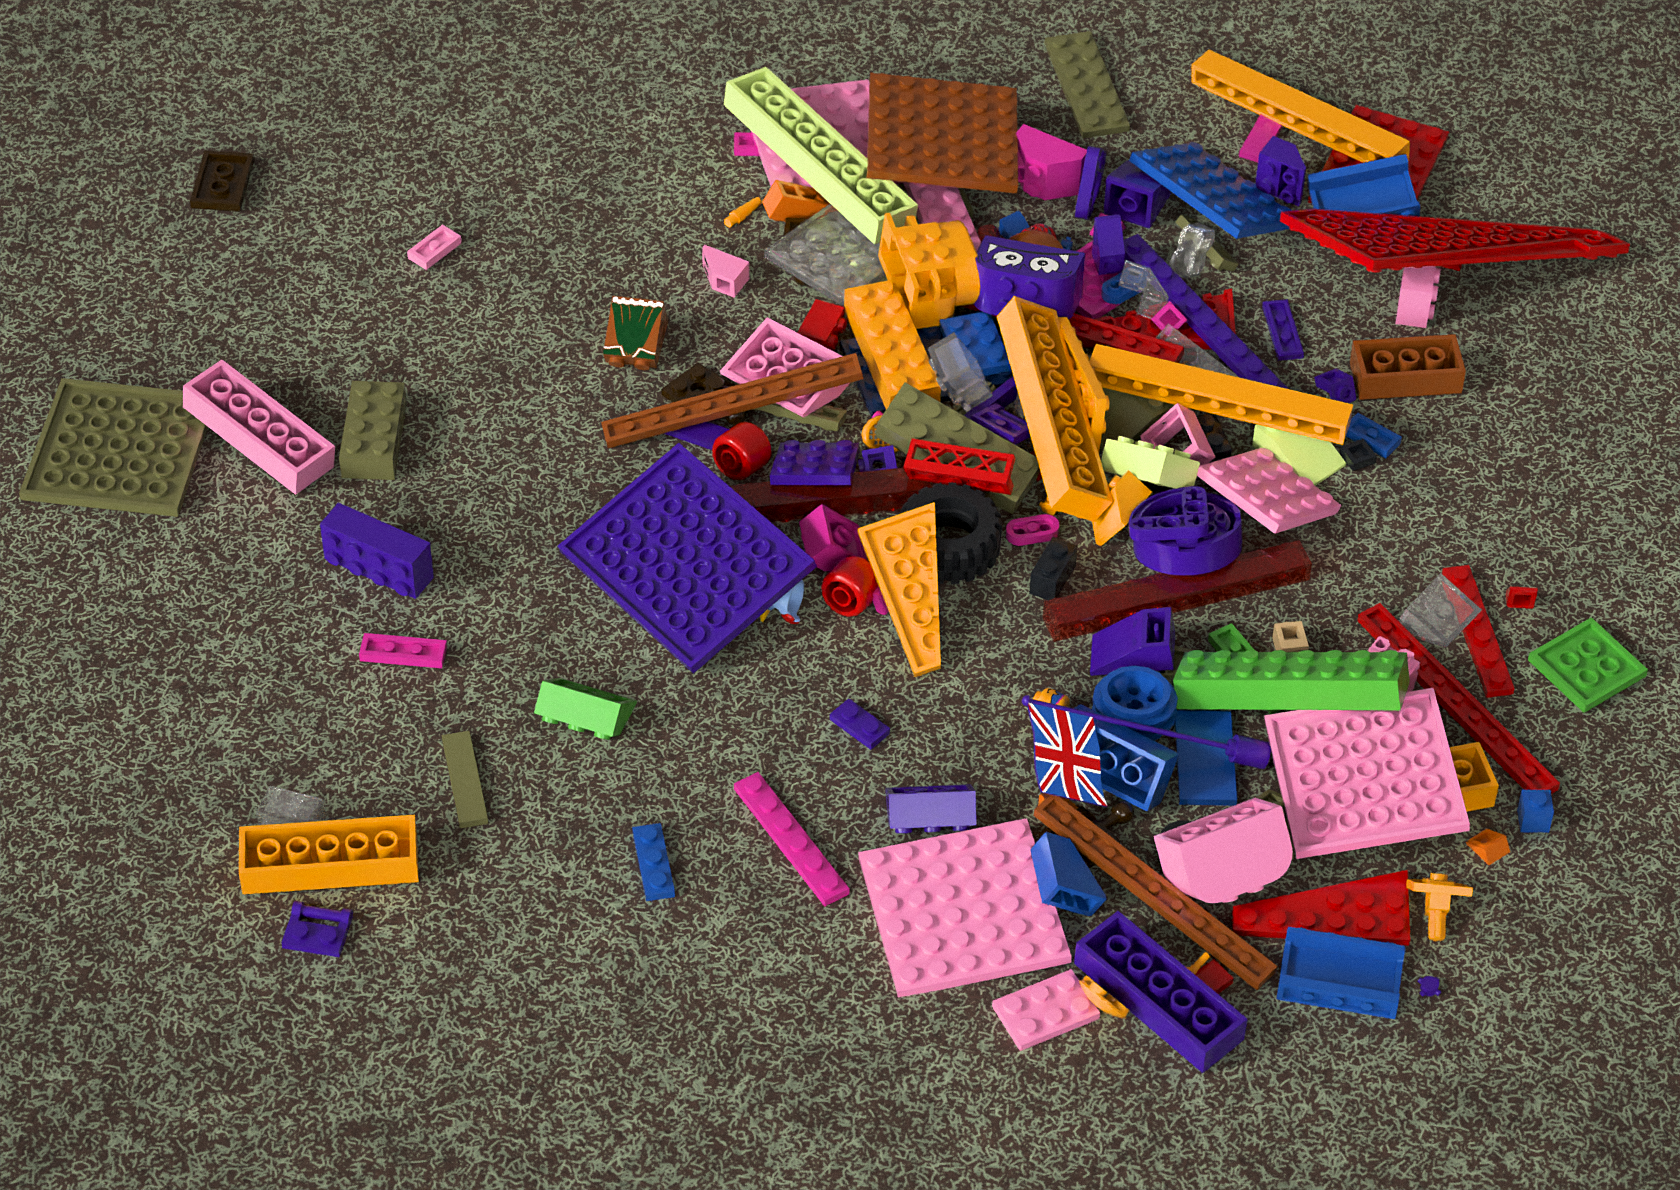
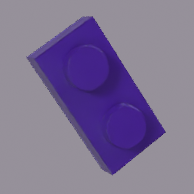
M847 699L830 713V720L870 750L890 734L888 726L851 699Z

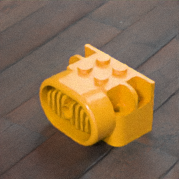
M885 213L878 257L887 280H895L916 329L939 326V320L954 316L955 306L974 304L980 294V279L975 258L978 254L963 222L955 220L918 224L916 218L913 215H909L906 217L905 226L896 227L891 214Z

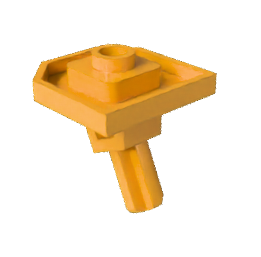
M1431 873L1430 878L1407 879L1406 888L1412 891L1425 892V916H1428V938L1433 941H1443L1446 938V915L1450 910L1451 895L1472 897L1473 893L1472 887L1448 880L1447 874Z

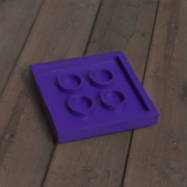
M788 440L780 443L770 473V485H851L860 453L859 443H852L849 440H841L837 443H826L823 440L799 443L797 440Z

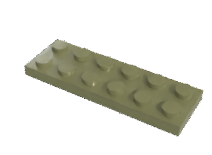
M1079 32L1045 38V47L1082 139L1130 132V124L1092 32Z

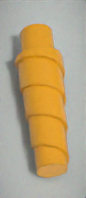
M759 197L753 198L751 201L730 212L729 216L724 219L725 225L730 228L736 223L740 224L741 221L762 204Z

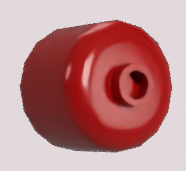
M740 422L715 439L712 446V456L716 466L725 476L733 480H744L769 462L771 458V444L769 438L760 427L750 422Z
M849 556L841 560L824 577L821 584L825 603L834 612L846 617L861 614L873 602V592L878 587L869 561L858 556Z

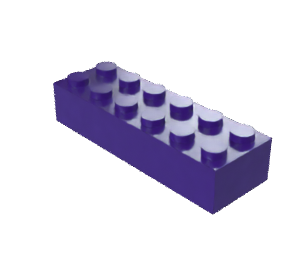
M1119 911L1115 912L1076 943L1074 964L1105 991L1121 1002L1132 1014L1200 1072L1204 1073L1245 1039L1248 1019Z

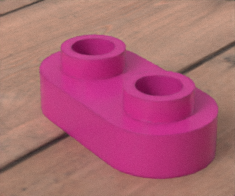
M1048 514L1013 519L1006 526V539L1011 544L1017 546L1047 542L1052 537L1056 538L1059 534V521L1054 516Z

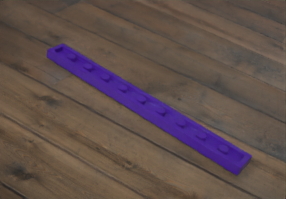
M1139 234L1123 240L1125 260L1133 268L1145 272L1147 283L1166 302L1170 301L1187 319L1186 323L1239 378L1288 389Z

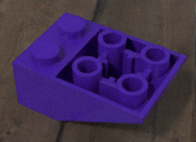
M1171 607L1143 609L1093 634L1090 675H1108L1118 668L1128 666L1147 667L1154 671L1174 670L1175 626Z

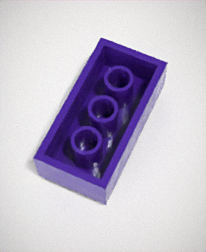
M339 502L320 523L324 558L334 566L340 565L349 569L354 575L365 576L379 586L385 585L394 589L401 596L408 595L414 599L421 594L434 578L431 545L426 540Z

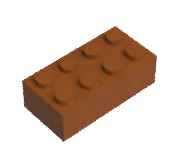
M1456 334L1356 340L1352 343L1350 366L1359 400L1462 393L1466 370Z

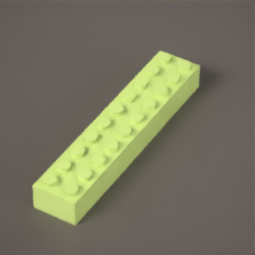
M767 67L727 81L724 106L871 242L877 244L881 241L885 213L891 214L896 227L905 226L906 217L909 215H913L916 218L918 204L893 181L867 178V158Z

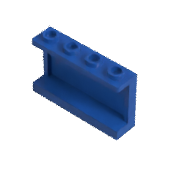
M1406 154L1308 174V191L1313 209L1420 216V203L1416 200L1408 171Z
M1288 927L1276 999L1395 1019L1399 1003V990L1406 947L1392 942L1385 943L1367 940L1362 937L1354 938L1331 932L1324 933L1301 927Z

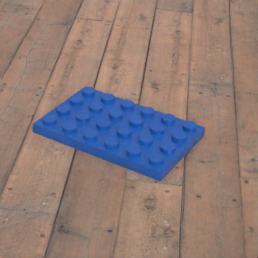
M1190 142L1155 149H1144L1132 152L1129 159L1131 163L1236 239L1289 229L1288 225L1280 222L1281 212L1292 211L1290 208L1278 204L1274 201L1273 196L1257 189L1255 183L1243 179L1238 175V171L1222 164L1217 156L1208 154L1198 143Z

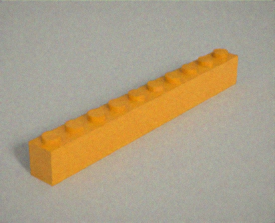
M1208 50L1192 64V83L1254 113L1262 114L1280 125L1360 162L1365 163L1403 154L1407 155L1409 161L1410 141L1216 52Z
M1100 344L1095 345L1089 360L1091 367L1095 368L1098 381H1101L1103 388L1174 405L1179 403L1186 408L1341 445L1344 444L1351 423L1353 404Z

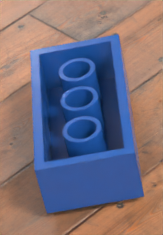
M1082 704L1074 708L1082 711L1100 714ZM1093 719L1100 747L1102 789L1145 811H1149L1159 805L1163 799L1179 753L1126 726Z

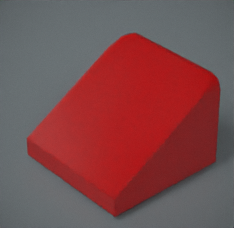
M1510 586L1506 591V605L1511 608L1533 609L1538 588Z

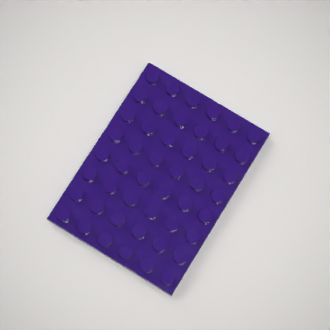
M680 443L676 444L557 546L566 558L693 674L817 567L813 558Z

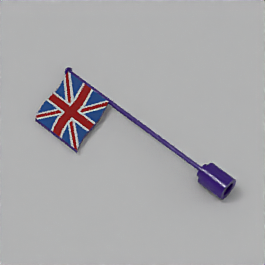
M1029 695L1022 698L1023 705L1028 707L1033 730L1034 763L1038 786L1041 793L1108 807L1101 785L1100 747L1093 719L1225 749V754L1230 762L1249 767L1265 769L1270 759L1271 747L1268 741L1236 734L1226 744L1030 699Z

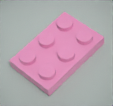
M1072 969L996 999L992 1003V1007L1020 1051L1100 1019V1012L1084 993Z

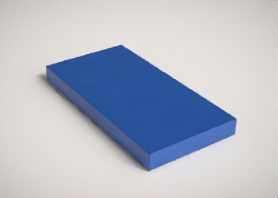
M1177 710L1175 732L1227 744L1228 740L1233 738L1231 711ZM1175 738L1176 752L1179 753L1177 759L1179 805L1235 806L1237 804L1235 763L1229 761L1228 756L1225 754V749Z

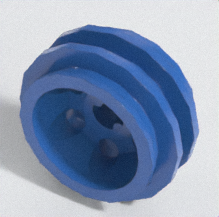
M1140 666L1121 667L1103 677L1095 686L1092 710L1104 716L1170 730L1175 723L1178 697L1174 687L1159 672ZM1127 727L1153 741L1162 736L1161 734Z

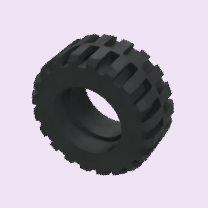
M949 482L948 485L937 483L932 488L925 487L920 489L919 494L914 493L908 499V502L903 505L901 513L935 502L936 528L952 526L970 533L958 539H945L936 536L938 583L943 584L944 581H951V584H959V580L963 579L969 582L975 579L976 574L981 577L987 573V567L991 569L994 566L1001 549V514L999 509L995 507L992 499L989 497L985 498V493L978 489L976 491L972 490V487L963 484V486H958L953 482Z

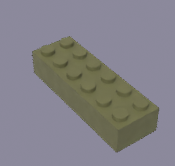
M906 382L877 423L875 437L889 445H893V447L905 454L908 453L911 439L1014 454L1016 459L1010 477L1014 485L1012 494L980 490L985 493V498H991L996 506L1011 514L1015 513L1040 474L1037 457ZM917 447L914 459L923 460L930 456L931 453L928 449ZM949 452L938 457L942 464H949L957 459L954 453ZM974 456L964 461L967 468H975L982 463L979 457ZM998 460L989 467L993 472L1004 473L1007 462Z

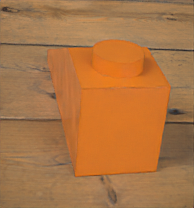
M775 180L762 201L769 218L774 221L785 222L786 218L811 219L840 213L813 187Z

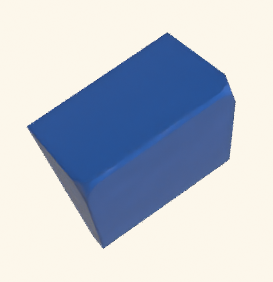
M1016 211L1000 220L999 233L1005 239H1009L1030 226L1020 211Z

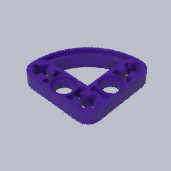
M1088 146L1075 218L1089 220L1092 215L1093 205L1100 190L1107 152L1102 148Z
M1199 486L1181 487L1163 491L1147 498L1130 515V538L1135 541H1158L1205 537L1209 533L1206 490ZM1182 505L1183 515L1153 516L1164 509Z

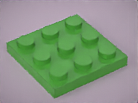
M1592 617L1530 652L1528 661L1583 713L1645 678L1648 671L1642 663Z

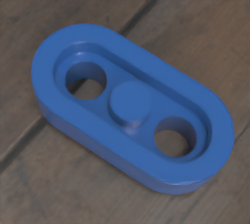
M1130 268L1103 283L1102 299L1109 304L1123 303L1146 288L1147 275L1144 271L1137 268Z

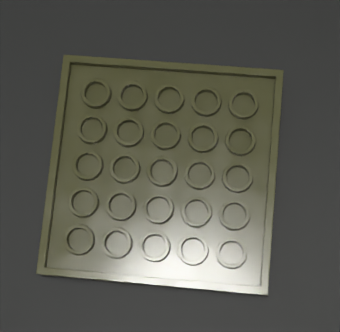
M61 378L19 491L20 499L178 517L208 426L183 408V391Z

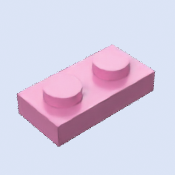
M441 225L407 251L408 259L427 270L461 244V236L446 226Z

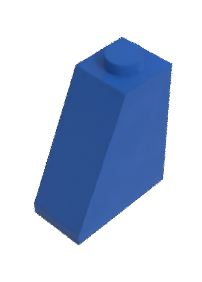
M1045 832L1030 849L1042 903L1085 916H1092L1106 901L1105 893L1069 838Z

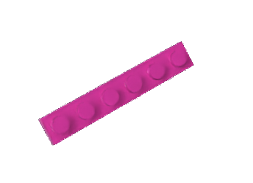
M759 772L734 783L736 793L824 906L849 895V887Z

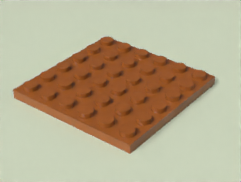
M870 73L867 178L1017 194V88L889 75L885 73Z

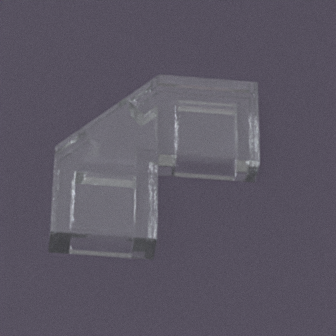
M1125 260L1118 285L1142 293L1137 314L1151 319L1168 302L1169 296L1150 268Z

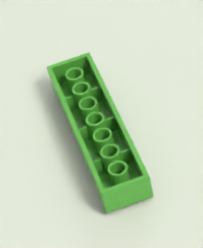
M1192 650L1184 653L1173 683L1178 697L1177 709L1401 710L1410 678L1407 652H1397L1395 650L1384 652H1369L1366 650L1356 652H1341L1338 650L1328 652H1313L1311 650L1300 652H1285L1283 650L1272 652H1257L1255 650L1245 652H1230L1228 650L1202 652L1200 650Z

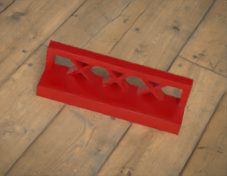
M911 439L903 468L909 479L946 485L949 482L956 483L958 486L966 484L971 486L972 489L1011 495L1014 485L1010 477L1016 458L1014 454ZM917 447L928 449L931 453L930 456L923 460L914 459ZM949 452L954 453L957 459L949 464H942L938 457ZM972 456L979 457L982 461L975 468H967L964 464V461ZM998 460L1007 462L1004 473L993 472L989 466Z

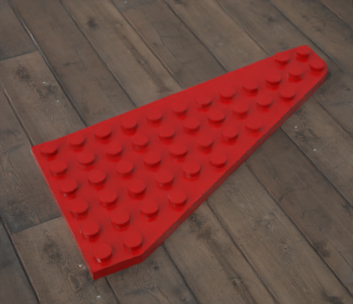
M1326 209L1283 211L1280 217V222L1288 225L1290 230L1305 234V238L1320 242V246L1335 250L1337 255L1346 256L1351 259L1352 263L1361 264L1366 267L1367 271L1375 273L1382 272V269L1402 270L1405 267L1422 268L1423 266L1584 257L1596 260L1598 256L1615 258L1617 254H1627L1630 243L1609 233L1588 228Z

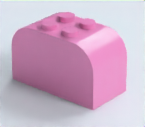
M1258 798L1250 799L1154 836L1165 879L1184 894L1208 903H1228L1237 900L1238 895L1242 893L1261 891L1264 889L1263 885L1276 881L1283 876L1292 860V844L1282 806Z

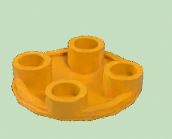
M1086 975L1083 980H1079L1084 993L1095 1006L1112 1016L1123 1019L1127 1018L1126 1016L1130 1010L1111 994H1107L1091 978Z

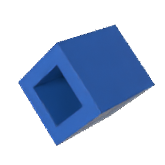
M1521 790L1517 808L1520 832L1549 833L1554 814L1551 790Z

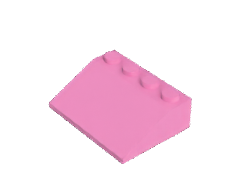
M766 318L720 370V373L739 384L842 356ZM850 383L777 402V404L804 418L839 397Z

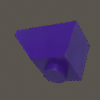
M1120 214L1095 217L1092 257L1098 275L1121 273L1124 271L1125 249Z

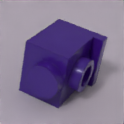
M893 445L862 450L863 459H858L860 475L866 474L867 480L899 476ZM875 462H881L883 467L874 469L873 465Z

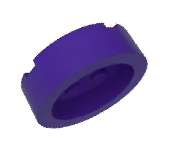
M1206 492L1209 519L1208 535L1195 539L1133 540L1135 557L1144 566L1154 571L1171 575H1198L1221 569L1232 563L1242 550L1240 510L1230 500ZM1182 505L1164 509L1153 516L1183 515Z

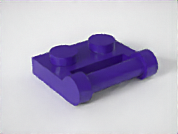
M997 403L971 416L972 421L1014 445L1027 438H1031L1027 422L1005 411L1004 407Z
M294 901L291 916L281 942L282 948L340 957L353 919V910L343 908L342 911L308 906L304 902ZM303 916L339 922L338 927L304 922L301 919Z

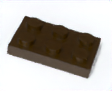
M204 150L190 198V207L193 209L240 212L254 164L253 153Z

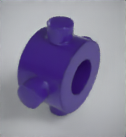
M1426 976L1418 979V983L1421 984V996H1439L1441 994V991L1438 989L1439 978Z

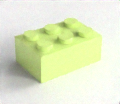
M1122 436L1118 437V441L1106 439L1101 458L1105 472L1122 476L1129 470L1141 482L1171 489L1194 486L1200 462L1191 460V454L1175 450L1173 454V448L1162 445L1155 446V449H1153L1154 444L1139 440L1134 445L1133 439Z

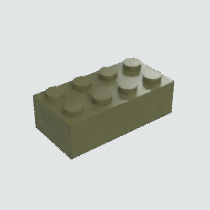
M352 381L339 454L341 478L395 480L407 405L405 382Z

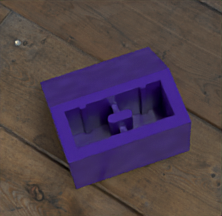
M1272 136L1259 152L1255 184L1256 188L1263 193L1282 199L1286 203L1300 206L1306 167L1295 144Z

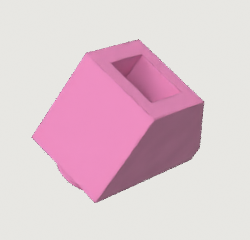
M707 245L703 246V267L712 289L735 298L749 280V262Z

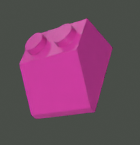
M821 504L799 522L805 552L815 560L817 568L823 571H831L841 560L849 556H858L867 560L864 547L858 535L859 525Z

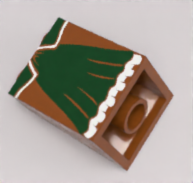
M612 296L603 351L605 362H609V365L613 367H624V364L634 365L639 370H649L650 367L657 368L668 324L664 301Z

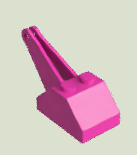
M1023 124L1016 132L1018 140V182H1020L1023 191L1032 197H1038L1043 200L1078 195L1087 150Z

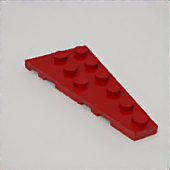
M1408 870L1235 905L1232 910V931L1238 936L1286 938L1288 927H1301L1312 931L1331 932L1342 936L1362 937L1367 940L1385 943L1392 942L1397 945L1409 946V891L1406 888Z

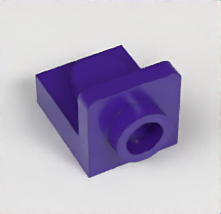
M1335 368L1314 377L1316 387L1330 393V399L1345 403H1351L1356 400L1353 376Z

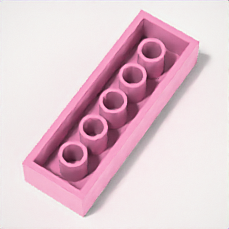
M220 360L183 385V408L295 495L334 468L335 446L225 361Z

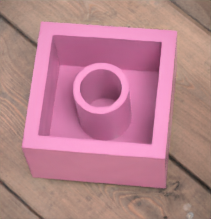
M1436 266L1404 268L1396 324L1426 328L1428 319L1433 320L1435 304H1431V302L1436 301L1438 286L1433 284L1439 283L1440 268H1436Z

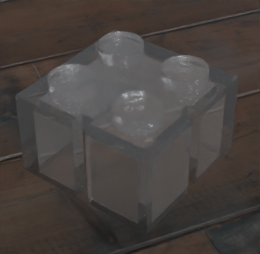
M955 332L927 348L931 359L928 360L933 371L939 374L936 380L944 392L946 390L949 391L948 395L955 405L960 404L967 412L993 396L978 360Z

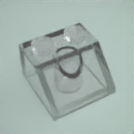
M1440 573L1405 609L1398 621L1420 640L1447 648L1482 609Z

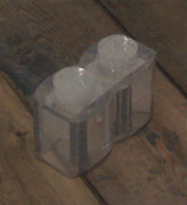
M1201 223L1188 224L1183 228L1178 240V249L1173 253L1169 266L1178 276L1190 278L1201 273L1206 262V252L1209 251L1215 239V230Z

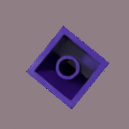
M1127 160L1106 178L1103 213L1106 215L1120 214L1121 220L1150 229L1172 192Z

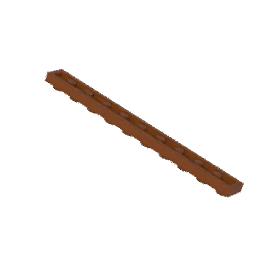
M853 353L601 422L607 446L612 448L862 380L863 375L857 354Z
M1050 795L1034 809L1033 816L1059 836L1069 838L1079 852L1253 988L1258 990L1276 973L1277 965L1062 798Z

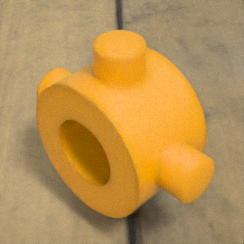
M1048 496L1044 502H1040L1043 512L1052 516L1055 515L1057 511L1051 509Z

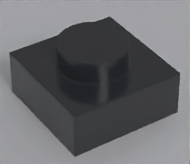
M1364 439L1340 447L1339 454L1352 471L1376 463L1377 455Z

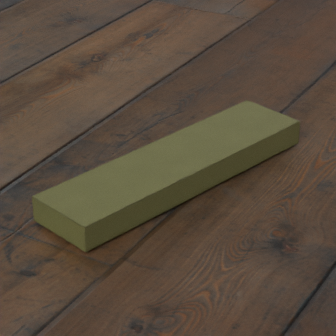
M470 731L441 735L460 829L488 824Z

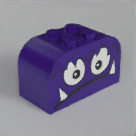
M985 235L977 250L978 256L975 258L980 279V294L974 303L977 309L988 314L998 315L1008 302L1016 296L1056 310L1058 317H1067L1069 320L1074 315L1082 298L1085 253Z

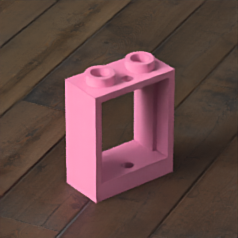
M1179 403L1169 409L1167 413L1140 435L1142 441L1154 444L1153 449H1155V446H1163L1185 427L1192 444L1183 452L1191 454L1190 459L1200 462L1199 466L1208 464L1215 458L1194 411Z

